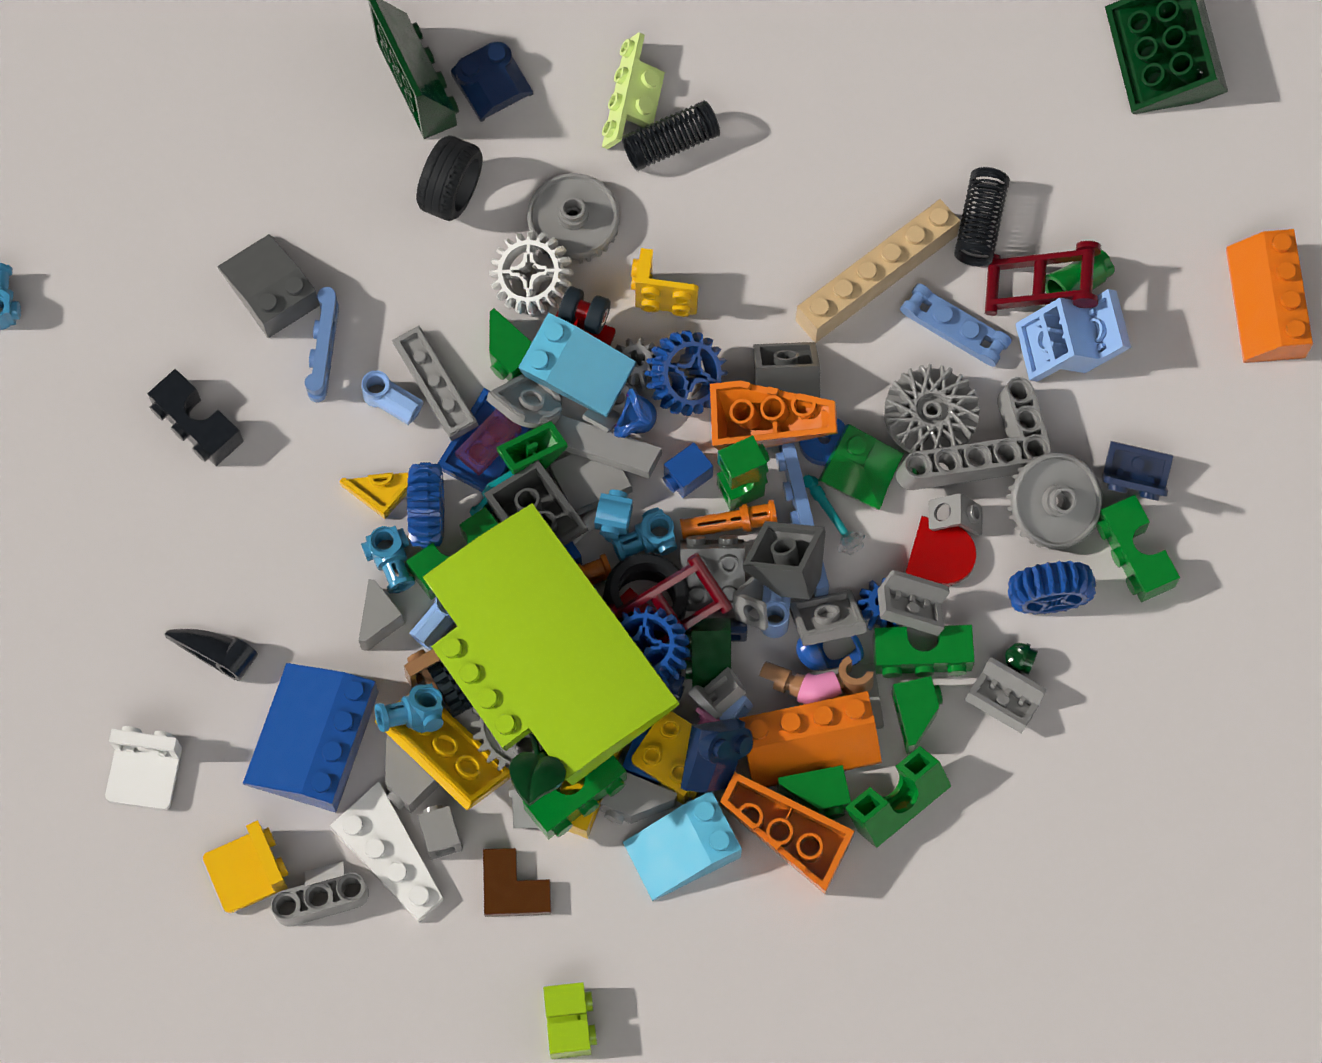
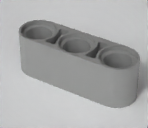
M347 872L340 877L308 886L304 884L278 892L272 898L271 911L280 924L287 927L295 926L359 908L366 903L369 897V889L362 876L354 872ZM356 883L361 886L358 895L354 897L344 895V890L348 885ZM322 892L328 894V900L324 905H312V899L316 894ZM290 901L296 903L295 911L292 914L286 916L280 914L279 910L283 903Z

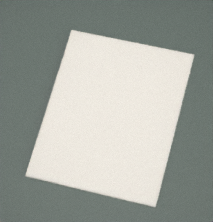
M343 861L306 871L305 886L343 876Z

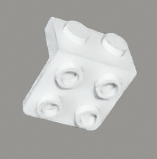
M123 726L122 730L111 729L109 742L115 751L105 793L108 802L158 810L169 809L183 749L177 738H173L174 735L165 731H154V735L141 733V729L131 726Z

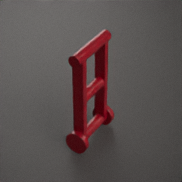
M1081 241L1076 244V250L1004 259H1001L1000 255L995 254L993 262L988 265L985 314L995 316L999 309L1046 305L1058 298L1073 300V305L1079 308L1096 307L1098 305V296L1092 293L1094 256L1101 254V244L1095 241ZM1081 261L1080 290L1045 293L1047 265ZM1034 266L1032 295L998 299L1000 270Z
M695 553L687 559L689 565L619 608L615 604H609L608 606L617 619L622 617V612L628 614L634 610V607H639L651 600L657 610L662 608L666 611L667 616L670 614L674 615L678 620L677 623L682 624L685 630L718 610L722 614L728 612L733 608V605L699 554ZM695 572L714 601L680 621L662 592ZM661 633L656 636V640H661L665 643L669 641V636Z

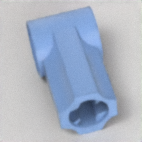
M379 370L368 372L362 379L363 398L369 406L381 408L408 426L414 422L423 406L421 399L391 382L388 376ZM373 385H381L384 387V390L380 393H372L369 391V388Z
M764 585L762 601L766 603L767 618L771 615H778L783 620L779 623L768 621V628L761 631L767 637L779 638L787 632L789 627L791 598L781 597Z
M436 597L435 603L409 634L420 645L430 651L432 650L431 646L444 637L455 625V622L448 612L443 609V605Z

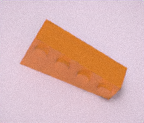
M734 772L720 800L721 806L820 891L826 894L854 837L855 831Z

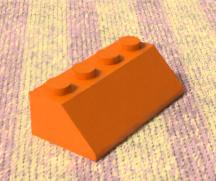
M1294 229L1263 231L1227 246L1226 254L1243 363L1306 358L1313 345Z
M868 691L739 718V720L745 722V728L749 729L753 736V747L746 755L751 780L764 787L776 786L779 777L843 765L844 771L882 763L876 724Z

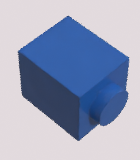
M694 442L664 463V483L671 492L677 491L682 498L713 477L712 463Z

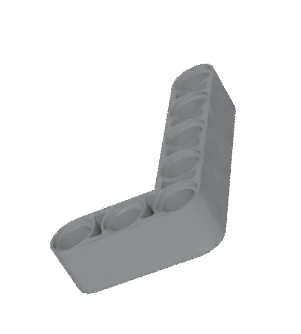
M1015 377L1006 384L998 395L997 404L1007 438L912 452L905 458L896 472V479L899 485L907 490H919L1019 474L1017 470L1027 464V460H1033L1034 456L1028 450L1033 451L1036 456L1049 454L1051 452V445L1032 384L1023 377ZM1011 393L1016 394L1019 399L1013 397ZM1019 421L1024 422L1028 428L1023 427ZM998 454L1003 455L1008 462L1003 461ZM969 459L975 460L978 466L973 465ZM939 463L945 464L949 470L943 469ZM909 467L915 468L920 475L912 473Z

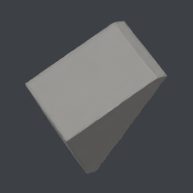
M368 579L358 640L361 649L369 651L405 624L401 612L378 583L371 579Z

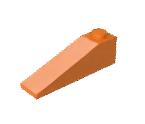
M741 380L710 384L712 446L718 450L752 435L758 445L762 443L765 448L838 434L836 402L833 400L801 393H791L779 390L778 388L759 386Z

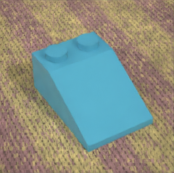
M548 312L518 368L525 377L607 418L637 362L579 327Z
M708 792L681 805L623 841L652 901L740 859L742 848L713 792Z

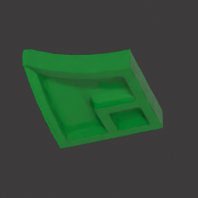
M846 424L818 481L869 507L880 510L890 482L904 453L856 427Z

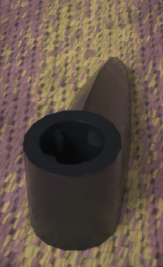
M172 629L164 634L167 639L236 681L241 680L258 656L256 650L246 642L238 638L231 639L210 631Z

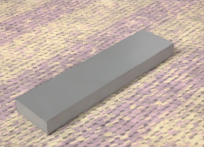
M420 326L393 339L392 342L449 439L453 441L478 427L476 419Z
M562 415L554 424L568 444L566 452L648 479L662 455L661 447L630 437L618 438L614 436L612 431L605 432L596 426Z

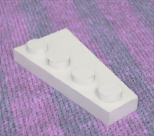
M377 782L330 825L338 837L418 922L422 921L443 901L441 893L390 800L387 798L380 782Z

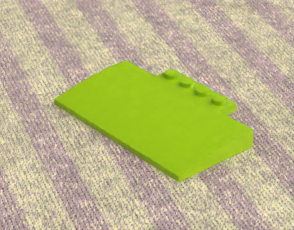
M533 503L491 528L423 576L426 583L457 625L455 629L431 647L497 742L507 751L532 732L548 756L556 757L563 763L566 769L565 780L571 785L576 784L680 705Z

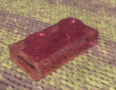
M495 409L455 452L456 457L480 476L499 456L496 450L497 447L516 438L521 433L522 428Z

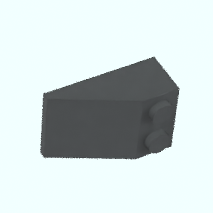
M270 234L217 266L267 338L275 335L320 306L314 287Z
M538 460L484 493L489 508L499 523L533 503L564 546L588 531L587 526Z

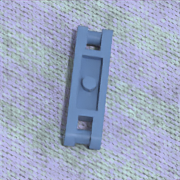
M920 283L916 284L912 290L913 296L910 300H905L900 308V311L908 318L992 367H995L1000 360L999 354L1001 351L1006 350L1012 342V339L1004 332L992 329L935 295L928 287ZM922 303L930 307L927 312L919 308ZM984 340L991 343L989 348L981 346Z
M330 287L321 288L317 294L321 315L320 320H315L313 327V338L317 339L316 349H311L309 354V367L313 368L312 374L308 375L304 381L308 397L316 403L323 401L327 396L339 313L336 293Z

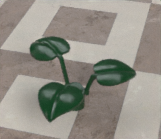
M532 732L529 733L534 753H519L511 760L509 767L512 784L528 806H531L544 795L560 787L566 777V769L563 763L556 757L548 756L544 749L540 751L538 741Z

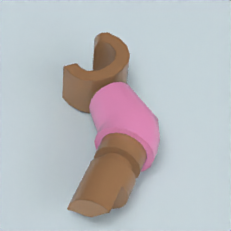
M850 656L842 660L839 665L838 674L830 671L817 675L807 673L806 676L797 673L794 676L792 675V670L767 661L763 664L759 674L760 677L774 681V690L782 693L788 690L790 691V696L796 697L797 702L802 704L835 698L841 695V690L846 695L865 691L869 693L874 683V671H867L863 677L857 679L848 675L852 671Z

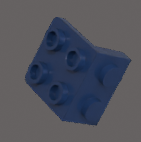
M1110 441L1102 473L1103 482L1107 483L1109 490L1127 493L1128 488L1139 490L1138 494H1140V497L1159 501L1160 496L1167 497L1169 490L1166 485L1173 455Z

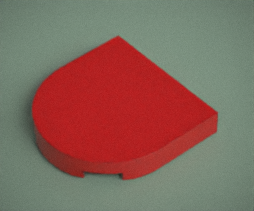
M921 516L905 573L948 587L959 583L967 578L974 568L976 561L974 541L959 526L932 531L929 529V518Z

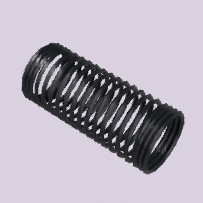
M703 100L694 106L686 107L685 110H680L679 113L671 114L670 117L661 118L660 122L655 121V124L650 123V126L646 125L645 128L641 127L640 130L636 129L635 132L626 133L622 136V142L630 163L636 171L645 169L646 165L650 166L651 163L655 164L656 161L660 162L661 159L665 160L666 157L675 156V152L679 154L680 150L684 152L685 148L689 150L690 146L695 147V144L699 145L700 142L704 143L705 140L709 141L710 138L719 137L720 127L712 107L707 101ZM694 120H695V122H696V124H697V126H698V129H699V131H700L701 137H700V135H699V133H698V131H697V129H696ZM689 122H690V124H691V126H692V128H693V131H694V133H695L696 139H695V137H694V135H693V133H692V130H691V128H690ZM684 124H685V126H686V128H687V130H688V133H689V135H690L691 141H690V139H689V137H688V135H687V132H686V130H685ZM679 126H680V128H681V130H682V132H683V135H684V137H685L686 143H685V141H684V139H683V136H682V134H681V131H680V129H679ZM674 128H675V130H676V132H677V134H678V137H679V139H680L681 144L679 143V140H678V138H677V136H676V133H675V131H674ZM670 132H671V134H672V136H673V139H674V141H675V144H674V142H673V140H672V138H671ZM665 134H666V136H667V138H668V141H669V143H670V146H669V144H668V142H667V140H666Z
M979 167L971 172L954 256L964 264L980 267L987 266L993 262L996 242L998 241L997 237L999 236L998 232L1000 231L999 227L1001 226L1000 222L1002 221L1001 217L1003 216L1002 212L1004 211L1003 208L1006 201L1005 198L1007 197L1006 193L1008 192L1007 188L1010 182L1009 176L999 169ZM977 177H992V178H997V179L1003 181L1004 183L1002 184V183H1000V182H998V181H996V180H991V179H976V178H977ZM984 182H992V183H996L997 185H995V184H988V183H984ZM961 250H965L969 253L977 255H988L989 257H975L968 255Z

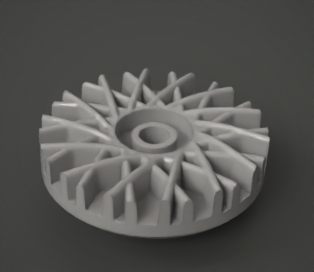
M578 173L559 175L543 183L532 196L527 211L528 229L535 233L536 239L541 232L547 234V241L552 237L557 239V247L564 246L567 250L562 257L579 260L580 264L583 263L584 258L590 262L591 256L598 254L599 257L602 255V251L606 252L608 244L610 242L613 243L615 236L618 234V204L610 189L594 177Z
M928 364L927 368L920 365L919 369L913 372L912 368H910L907 374L902 373L900 379L897 382L896 380L893 382L885 401L884 419L890 436L902 449L912 453L964 445L971 440L979 420L978 396H975V389L971 390L969 387V380H962V374L956 376L952 373L953 369L951 367L945 371L943 365L939 369H934L932 364ZM927 412H933L935 415H930Z
M1049 453L1033 457V460H1027V464L1017 470L1019 474L1012 476L1015 482L1008 487L1011 494L1006 496L1007 499H1011V506L1007 507V510L1012 511L1009 519L1015 520L1017 526L1014 528L1021 531L1019 534L1021 537H1027L1030 540L1029 543L1036 544L1037 547L1062 549L1080 543L1095 528L1102 509V493L1095 474L1083 461L1069 454Z

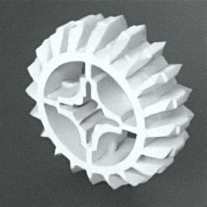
M528 231L526 240L521 233H517V243L514 244L509 238L506 239L505 243L509 248L505 251L498 247L496 251L502 256L501 259L493 258L491 260V263L498 267V270H491L489 272L491 277L498 278V280L491 284V287L494 290L501 289L496 297L500 301L506 299L505 306L511 309L515 306V311L519 314H522L527 308L528 314L533 316L536 312V306H538L539 311L544 314L547 312L546 303L556 308L558 304L554 298L556 296L563 298L565 293L561 291L562 287L569 288L572 286V283L565 280V277L572 276L574 272L572 269L564 268L572 263L570 257H562L567 251L564 246L557 247L558 240L554 237L547 241V234L541 232L536 239L535 233ZM536 250L547 252L553 261L554 268L541 266ZM525 252L523 261L518 266L511 267L513 261ZM532 267L538 271L537 274H532L531 279L522 275L531 272ZM514 278L517 281H523L526 297L516 295L511 288L509 279ZM552 280L544 292L536 295L539 293L540 285L544 281Z

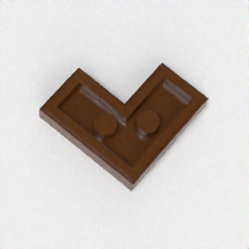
M516 848L483 849L485 917L551 915L550 879L517 881Z

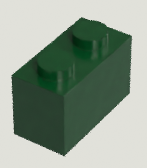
M704 618L691 626V630L685 631V635L688 636L690 641L686 647L691 650L692 660H685L687 664L685 679H692V688L695 685L704 688L727 667L731 669L730 618Z

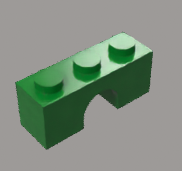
M753 435L718 451L717 463L722 471L717 473V486L730 511L739 508L742 504L750 503L765 496V484L768 483L766 473L769 472L767 462L770 461L765 446L762 443L758 445Z
M1133 495L1101 509L1096 528L1100 537L1103 540H1108L1112 548L1111 556L1116 566L1123 568L1127 576L1126 584L1132 595L1137 594L1142 603L1175 588L1180 576L1166 550L1154 555H1146L1135 547L1133 538L1145 533L1150 521L1136 495Z
M484 507L459 524L461 535L468 545L498 525L488 509ZM433 543L406 561L409 572L430 600L435 598L436 595L423 576L450 557L442 554Z
M972 625L944 626L942 632L937 636V646L929 651L917 650L909 643L907 627L874 628L872 638L876 674H882L884 678H898L904 673H915L917 677L933 676L935 672H947L949 676H962L967 674V671H972L975 660Z
M921 746L895 766L899 773V782L893 792L882 797L869 787L845 807L858 833L876 848L951 787L940 761Z
M614 755L584 777L585 783L577 793L565 795L555 789L538 799L531 806H528L523 801L524 810L548 840L554 835L561 837L567 833L573 826L572 821L581 814L583 817L590 815L599 807V800L607 794L612 797L626 785L624 781L627 780V771Z

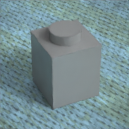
M433 805L424 809L423 814L417 815L431 860L462 851L450 806Z

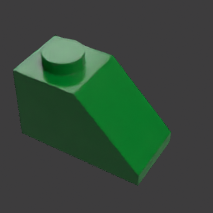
M493 308L489 316L490 368L501 380L506 378L510 381L523 374L518 367L532 342Z
M932 676L893 684L891 695L906 754H911L916 749L937 716L939 705L943 704L941 689L939 685L934 686Z
M843 765L778 778L777 788L779 793L829 819L845 816L847 811L845 807L851 803Z

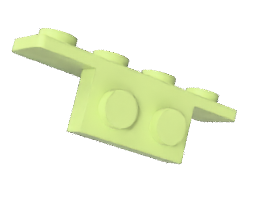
M640 32L630 39H626L620 49L622 58L620 67L614 76V82H616L615 90L608 102L610 112L608 120L602 129V136H604L602 147L606 149L613 147L622 140L626 120L644 128L646 125L650 126V123H654L665 72L640 61L645 37Z

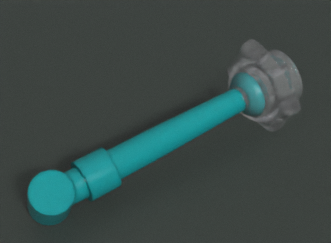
M805 475L803 477L805 487L809 488L814 500L818 501L842 535L837 547L838 552L847 553L848 555L857 553L863 548L864 543L862 541L866 535L860 532L848 531L826 498V493L821 486H818V479L815 476Z

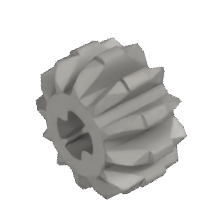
M642 337L639 338L637 344H633L632 340L628 338L626 340V347L617 344L615 349L635 360L640 366L634 367L626 383L634 388L635 385H640V388L645 391L647 389L646 381H652V377L644 374L647 370H652V365H649L646 360L656 356L651 350L655 347L653 342L644 346V339Z

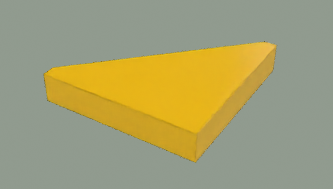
M408 472L368 475V477L353 479L342 478L339 482L343 488L386 519L407 495Z

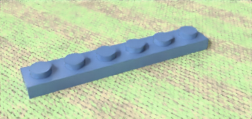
M793 442L778 445L780 453H776L779 472H785L787 482H783V491L786 501L792 500L794 511L790 512L791 524L814 526L795 444ZM824 562L822 563L821 578L814 591L815 597L828 595L829 583Z

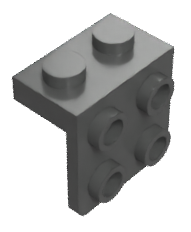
M691 535L687 536V540H680L681 569L689 565L687 559L691 555L698 553L733 605V608L729 611H734L733 593L745 583V570L742 566L745 561L744 539H738L736 535H721L719 540H706L705 536ZM695 572L686 577L690 594L686 611H699L714 601Z

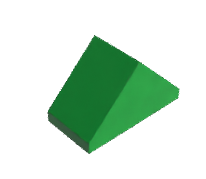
M549 421L498 446L496 450L512 474L515 475L537 460L546 470L567 449L568 444L553 422Z

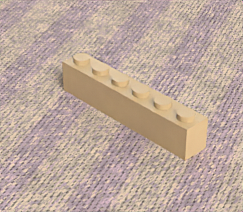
M939 199L799 304L796 311V322L817 343L957 237L960 219Z

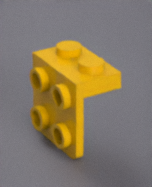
M641 248L639 259L633 258L631 270V290H635V307L650 313H655L659 310L668 311L679 317L697 314L699 287L695 284L652 279L653 249Z
M671 711L651 727L631 759L635 767L672 789L673 792L677 793V801L685 804L689 798L694 800L700 793L681 789L693 724Z
M258 820L246 825L249 834L208 851L203 856V861L222 907L229 914L288 889L284 877L289 875L282 857L276 859L271 847L276 846L274 837L269 827L263 829Z

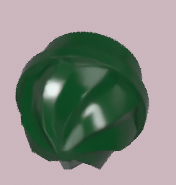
M1015 643L1006 650L1007 666L1018 673L1022 672L1029 675L1038 651L1030 648L1031 644Z

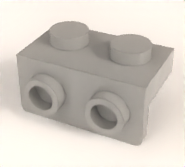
M892 570L878 588L880 619L939 636L944 629L942 603L950 593L949 587Z
M991 657L970 689L965 701L1022 734L1042 701L1046 689Z

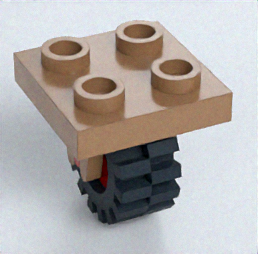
M424 649L419 650L407 658L408 663L404 665V671L411 687L422 681L426 684L432 683L433 687L441 692L443 704L453 718L473 707L433 649L425 652Z

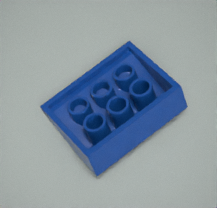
M286 663L243 785L336 813L379 693L376 682L346 672Z

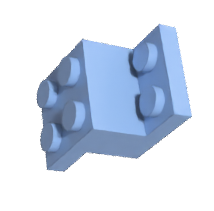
M1107 289L1097 295L1098 305L1094 308H1079L1073 305V300L1058 298L1015 323L1030 381L1038 382L1060 369L1087 373L1131 348L1116 290Z

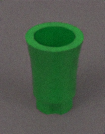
M1101 250L1100 255L1094 256L1093 290L1106 282L1107 278L1115 272L1110 257L1103 250ZM1081 261L1072 262L1059 270L1047 274L1046 293L1080 290Z

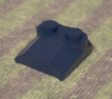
M492 42L461 58L451 69V76L481 122L515 102L534 95L529 83L513 59L511 49L503 42Z
M733 718L692 725L681 789L708 793L727 788L736 770L738 760L745 757L753 747L752 732L745 728L744 721Z

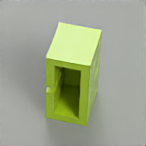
M584 982L544 986L551 1059L591 1055V1045H597L595 1024L588 1025L587 1012L593 1011L592 992L585 991Z

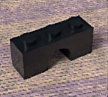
M176 369L147 393L152 403L149 407L151 411L161 421L166 418L172 423L171 430L182 441L188 439L194 445L192 450L202 461L206 462L209 459L215 466H218L244 442L240 430L219 410L204 420H195L189 417L191 410L201 401L197 389Z

